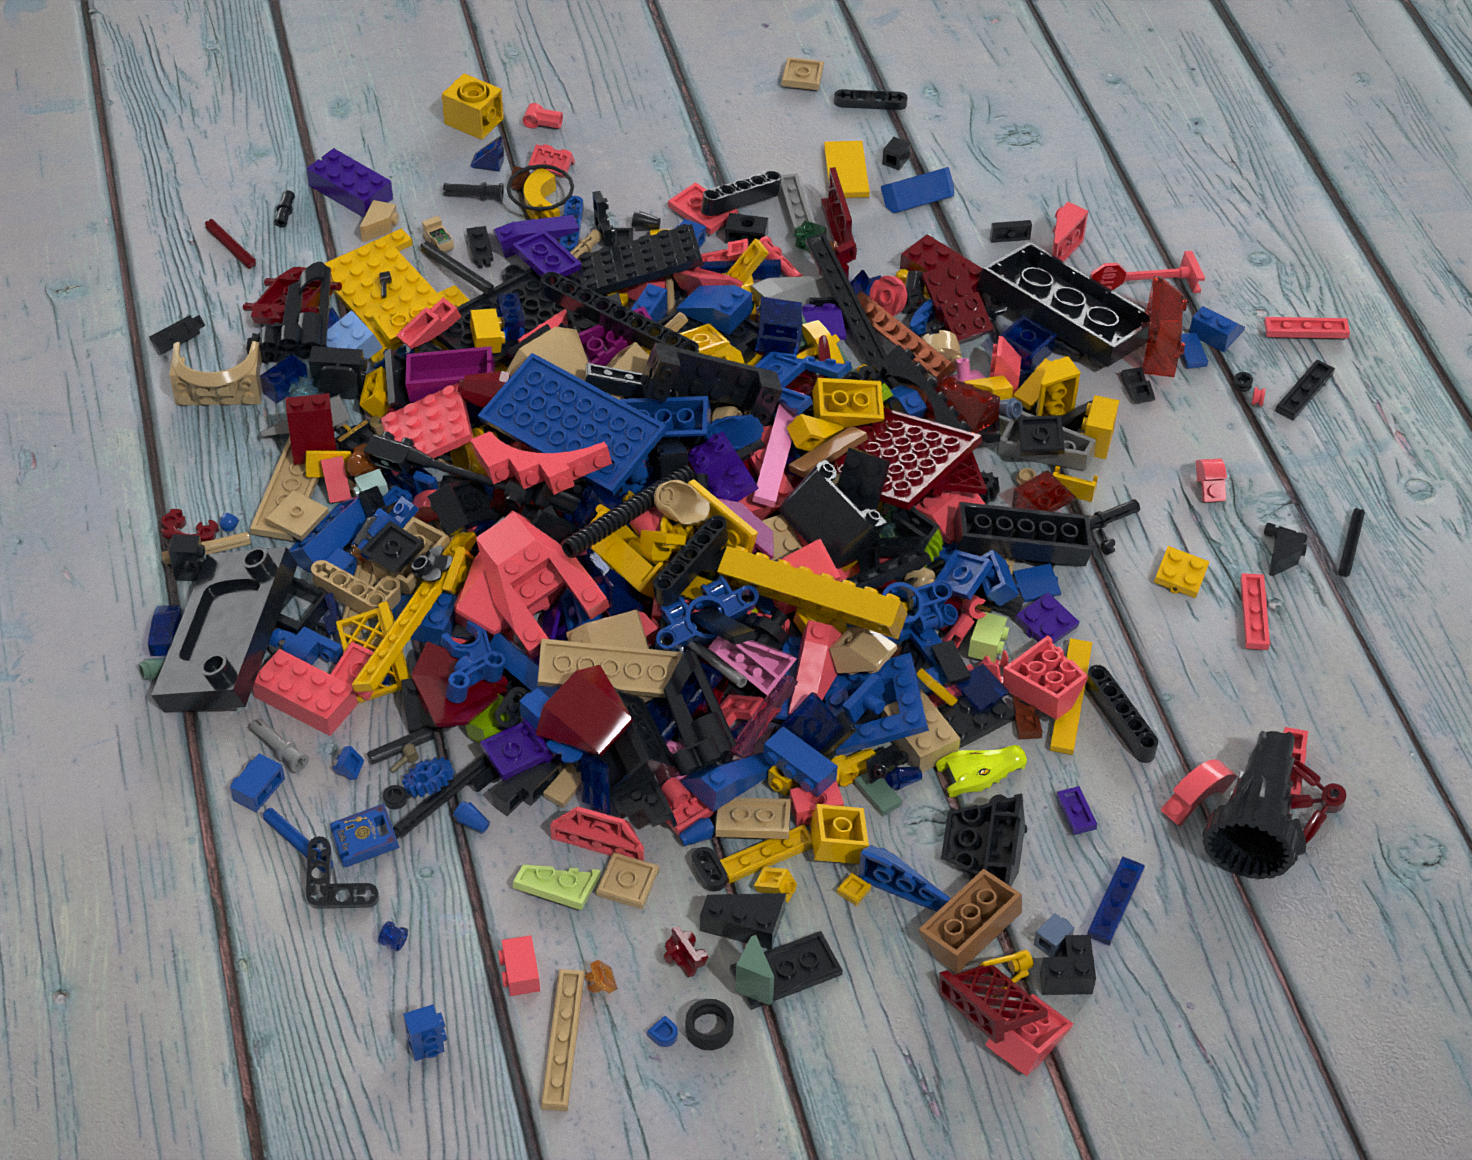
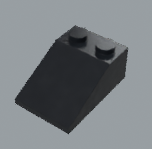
M468 479L447 483L427 496L432 510L436 512L441 521L440 525L448 536L499 517L484 485Z

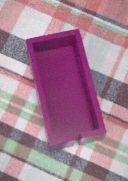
M492 347L407 354L406 388L409 401L416 402L427 395L443 390L447 386L459 383L460 379L464 380L465 375L495 372Z

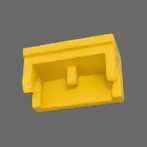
M1055 467L1050 492L1092 502L1098 476L1094 475L1093 481L1059 474L1060 467Z

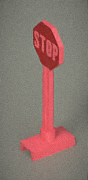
M1193 251L1184 252L1180 267L1177 269L1126 272L1118 263H1104L1090 274L1092 279L1111 290H1115L1125 281L1178 277L1179 279L1186 278L1192 293H1200L1201 288L1198 281L1205 280V276Z

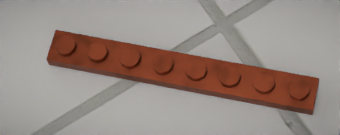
M860 291L856 295L873 329L894 346L900 345L905 350L909 348L916 356L914 361L916 363L920 362L927 372L939 382L955 368L952 362L865 293Z

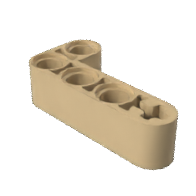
M319 560L311 566L314 586L324 588L329 592V596L359 613L379 608L378 604L385 601L388 602L392 610L401 600L400 581L397 577L386 576L373 587L328 561ZM378 616L370 618L372 620H379Z

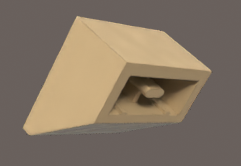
M857 626L849 627L829 649L837 673L852 675L864 671L868 673L879 671L882 665L891 658L898 648L895 643L884 635Z

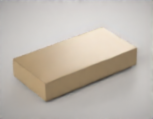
M569 763L543 792L544 798L564 808L591 777V771L583 768V771L577 772L574 766Z

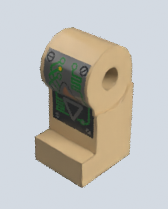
M439 216L422 221L423 236L428 242L444 252L454 249L452 237L443 227Z

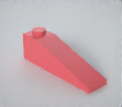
M808 620L802 632L788 715L811 720L838 674L829 648L842 634L832 625Z

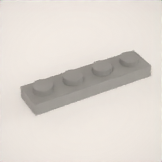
M798 173L782 175L780 189L794 234L814 231V224Z

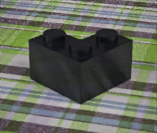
M1065 935L1062 957H1043L1040 969L1042 995L1093 994L1096 972L1090 935Z

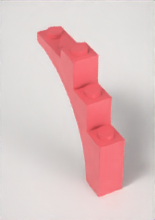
M491 431L470 440L475 457L493 484L512 476L516 477L523 489L545 481L554 495L575 486L573 480L612 464L608 446L605 442L570 452L534 453L508 446L498 440Z

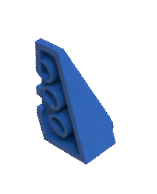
M873 845L862 850L859 878L871 886L935 912L939 911L951 899L888 850Z

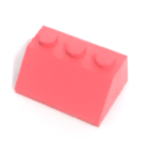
M942 490L941 496H934L930 493L914 508L938 524L942 541L951 544L955 541L953 518L959 502L985 503L979 494Z

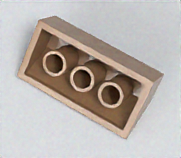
M983 869L918 929L919 934L937 960L958 974L1022 913V894Z

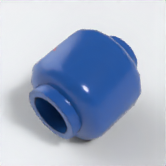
M648 455L628 478L630 482L644 484L651 480L650 476L654 472V466Z

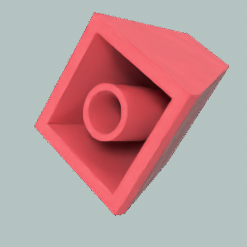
M821 539L782 558V560L791 563V566L795 568L804 566L811 569L814 574L821 575V573H826L833 576L834 580L837 581L841 577ZM773 600L775 607L779 608L784 614L794 612L797 609L795 606Z

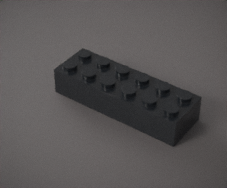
M959 502L953 518L956 550L982 556L993 549L1002 558L1086 566L1093 551L1088 515Z

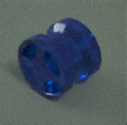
M387 921L379 933L378 943L383 946L389 945L392 950L398 952L407 940L408 929L396 927L394 922Z

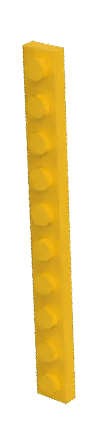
M474 532L455 534L442 555L454 557L458 546L470 552L477 541V536ZM449 570L442 572V578L438 581L422 582L352 683V687L356 692H371L379 686V683L390 670L391 665L400 655L406 643L411 639V636L421 624L425 615L432 608L438 596L441 595Z

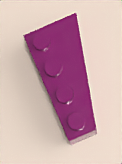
M644 306L633 310L652 320ZM601 325L578 333L588 363L606 366L619 351L634 343Z

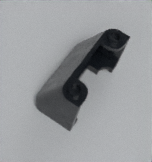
M824 460L819 462L781 504L779 511L808 544L821 539L835 567L840 569L863 558L887 522L876 510L866 509L860 511L832 482L836 478L837 472L832 464Z

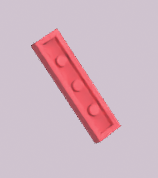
M1265 317L1264 321L1266 337L1349 338L1350 335L1347 318Z
M1242 573L1240 583L1245 648L1269 650L1270 638L1264 574Z

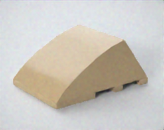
M554 327L519 348L506 371L510 373L511 377L529 355L534 353L584 380L585 366L588 360L576 329Z

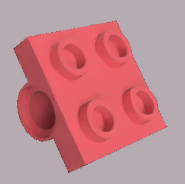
M676 777L670 778L661 787L678 826L673 828L670 820L665 822L678 836L679 833L683 832V830L701 817L704 819L717 813V810L713 812Z

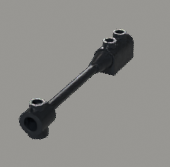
M384 431L382 436L378 434L372 435L363 450L368 463L405 475L408 474L411 467L433 468L504 491L505 503L514 509H520L522 504L528 505L534 495V485L523 489L519 481L513 477L508 482L500 481L493 484L488 476L434 460L429 455L418 450L411 439L404 437L400 442L395 440V436L387 431Z

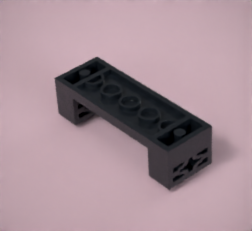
M657 342L654 343L640 377L645 398L666 402L670 390L693 396H708L710 400L743 407L745 415L752 414L755 418L757 417L763 426L768 425L783 391L775 371Z

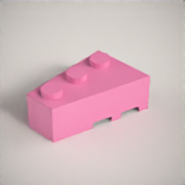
M717 636L709 646L713 653L745 676L750 683L767 696L797 659L786 652L753 640L734 645Z

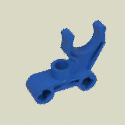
M470 620L467 621L466 630L476 638V641L473 643H457L452 640L448 633H444L441 637V646L446 648L451 656L460 659L454 667L455 672L449 676L446 689V697L453 703L464 702L467 698L468 688L485 679L489 682H497L503 675L504 655L491 650L486 630Z

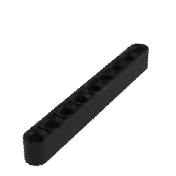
M547 272L542 276L543 292L547 299L634 343L636 342L652 351L654 343L657 342L699 353V345L695 341L561 274Z

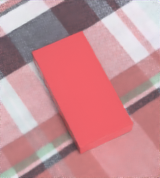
M343 456L321 460L329 502L333 503L350 499L351 494Z

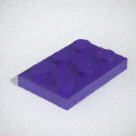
M545 230L512 244V251L541 277L547 272H556L566 277L581 269L582 263Z

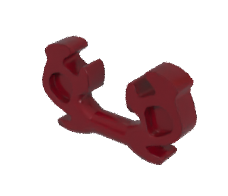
M170 509V512L161 519L163 526L161 534L167 539H172L173 534L199 535L202 543L214 540L216 533L219 532L218 524L213 520H208L209 525L206 526L199 522L196 526L197 534L179 531L178 528L182 529L186 525V518L180 509Z

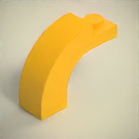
M539 168L529 175L524 184L525 205L534 207L552 206L553 204L545 198L556 191L555 175L544 168ZM558 208L545 211L525 209L532 220L560 217V209Z

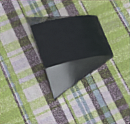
M1016 794L1014 797L1003 800L996 799L991 803L979 806L976 804L949 811L947 813L941 859L976 875L985 869L1011 887L1019 873L1024 839L1025 816L1023 794Z

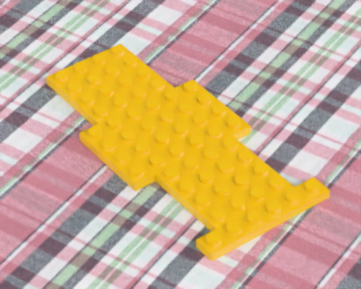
M402 228L324 263L331 268L333 282H340L342 284V289L340 291L334 290V295L349 311L352 310L383 347L368 359L375 369L382 366L386 370L384 352L389 349L396 351L404 357H407V354L418 353L420 349L417 347L411 349L402 341L390 345L373 322L372 314L379 313L380 316L390 315V311L397 310L399 313L410 312L412 308L433 306L443 297L455 307L470 301L456 285L437 293L399 251L412 246L413 243L410 236ZM390 271L392 283L386 284L387 297L382 298L379 273ZM436 338L430 340V342L442 350H449ZM502 363L495 367V372H506L508 368Z

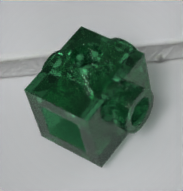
M805 220L794 232V238H796L795 247L810 252L805 239L823 232L826 235V227Z

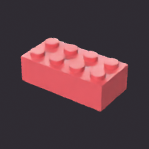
M281 649L258 672L253 685L255 698L328 736L332 735L358 705L356 691L352 685Z

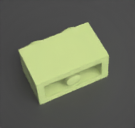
M984 612L987 615L978 619L970 640L968 656L983 660L988 655L991 662L995 663L997 654L1002 655L1005 644L1002 640L1007 641L1010 628L1006 627L1007 617Z

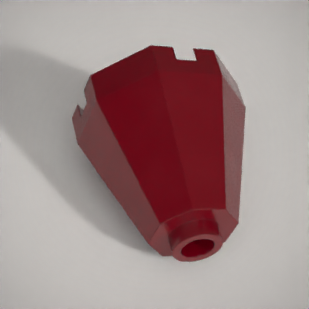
M497 371L465 375L464 380L460 379L457 392L461 393V397L483 410L510 379V373Z

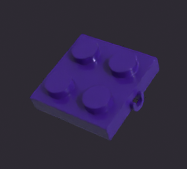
M1049 592L1016 614L1015 621L1026 630L1029 638H1034L1039 642L1049 635L1053 644L1076 629L1080 623Z

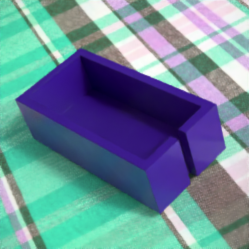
M335 148L323 155L322 160L318 159L306 168L310 187L363 218L373 200L388 203L393 199L391 180Z

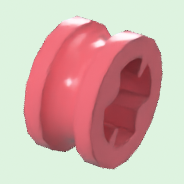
M1254 387L1251 405L1259 404V406H1263L1265 388L1259 390L1258 387Z

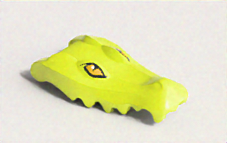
M1011 745L997 750H961L952 752L938 760L935 766L939 772L950 768L956 783L949 786L947 792L950 797H956L963 793L982 792L985 788L989 789L994 782L999 783L1001 779L1006 778L1009 772H1014L1018 768L1025 769L1027 758L1020 746Z

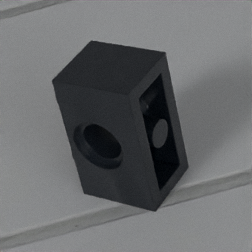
M729 213L725 228V244L748 239L749 246L754 239L760 240L762 237L767 236L769 218Z
M173 534L168 552L175 580L197 581L205 561V545L201 544L199 535Z

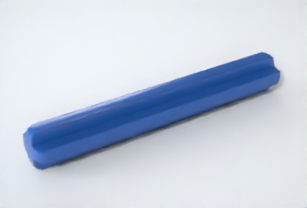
M268 808L262 814L263 819L307 858L310 841L273 808ZM314 848L318 854V860H322L321 851L318 848ZM331 860V870H332V868H333V861ZM317 867L323 873H326V869L324 867Z

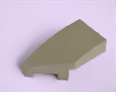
M371 417L369 422L374 434L382 436L384 427L381 417Z

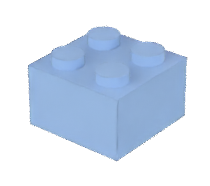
M352 310L327 330V347L363 349L364 358H367V360L383 348L374 334Z

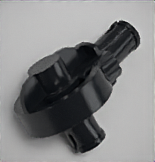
M775 610L770 619L758 616L755 612L746 613L735 619L755 630L756 638L753 639L755 642L779 650L784 647L789 639L788 634L782 628V625L788 618L779 610Z

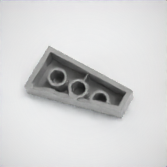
M1022 411L1019 417H1029L1034 415ZM1018 418L1011 419L1000 438L998 455L1086 471L1095 455L1096 439L1062 427L1065 447L1064 454L1021 456Z

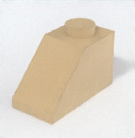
M373 200L360 225L362 241L366 242L391 233L394 226L399 222L396 204Z

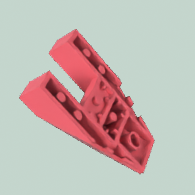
M518 514L520 517H522L523 519H525V520L528 521L529 523L531 522V521L528 520L527 518H525V517H523L522 515ZM479 552L472 562L455 612L495 635L510 628V626L494 605ZM582 552L580 555L583 557L585 564L588 554ZM566 584L529 608L528 610L532 616L542 609L548 610L568 587Z
M515 512L476 537L494 605L532 659L540 655L541 639H549L528 610L539 601L566 584L590 619H593L610 607L606 596L576 557L569 558L563 552L561 544Z

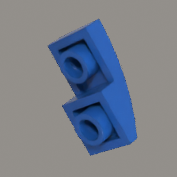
M930 299L920 306L910 322L909 329L918 336L926 332V323L931 322L935 316V308Z

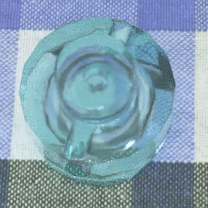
M299 376L298 383H290L288 398L316 395L319 389L312 386V378Z

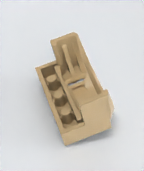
M252 341L249 354L243 362L233 368L218 372H201L184 365L185 357L180 356V342L174 343L169 376L175 404H261L262 387L260 371L262 357L259 343Z

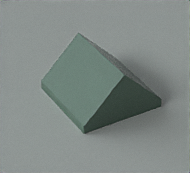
M756 935L749 939L736 964L735 992L769 1005L773 1003L774 975Z

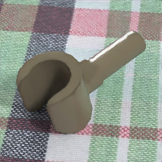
M408 744L403 748L402 751L405 756L390 768L392 773L407 762L413 763L418 760L419 755L413 744Z

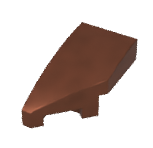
M1013 696L1012 704L1018 739L1042 738L1043 731L1039 716L1036 714V707L1032 704L1027 706L1020 702L1019 697Z

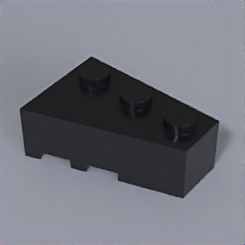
M786 893L707 895L700 914V931L743 943H748L751 936L756 935L762 948L772 950L785 912Z

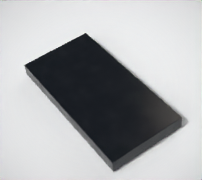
M822 931L764 952L774 975L773 1001L843 974V970ZM737 963L730 965V971L735 981ZM743 995L750 1010L766 1005Z

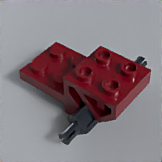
M960 260L924 272L921 275L935 308L938 324L932 325L930 327L931 331L919 334L920 338L928 333L931 336L938 334L939 330H944L955 334L960 344L992 333L994 329L992 322L996 321V316L1007 313L1005 305L997 308L992 306L984 307L979 292L973 293Z

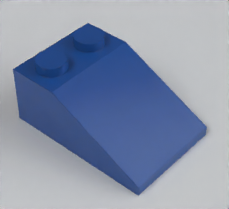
M736 285L698 286L676 308V311L704 324H710L715 329L730 335L751 313L752 293Z
M442 592L411 636V640L424 643L430 642L441 646V637L444 633H448L451 637L456 626L454 604L458 596ZM414 594L401 595L400 602L392 609L395 621Z

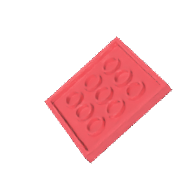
M459 383L447 386L443 390L427 395L421 400L410 403L397 411L390 412L386 416L381 417L384 427L383 431L392 433L395 436V440L400 442L404 437L411 439L418 450L433 459L467 444L473 439L465 400L461 397V393L457 392ZM391 470L395 476L401 474L399 472Z

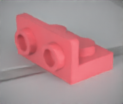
M536 144L528 166L539 164L552 165L568 173L570 165L575 164V159L568 150H556L547 144H543V146ZM546 169L554 175L566 178L563 174L555 170Z

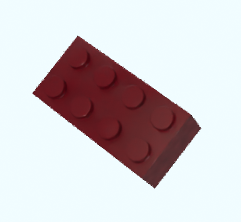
M928 234L901 253L900 269L908 271L927 272L960 260L973 293L979 292V295L984 293L977 288L982 268Z

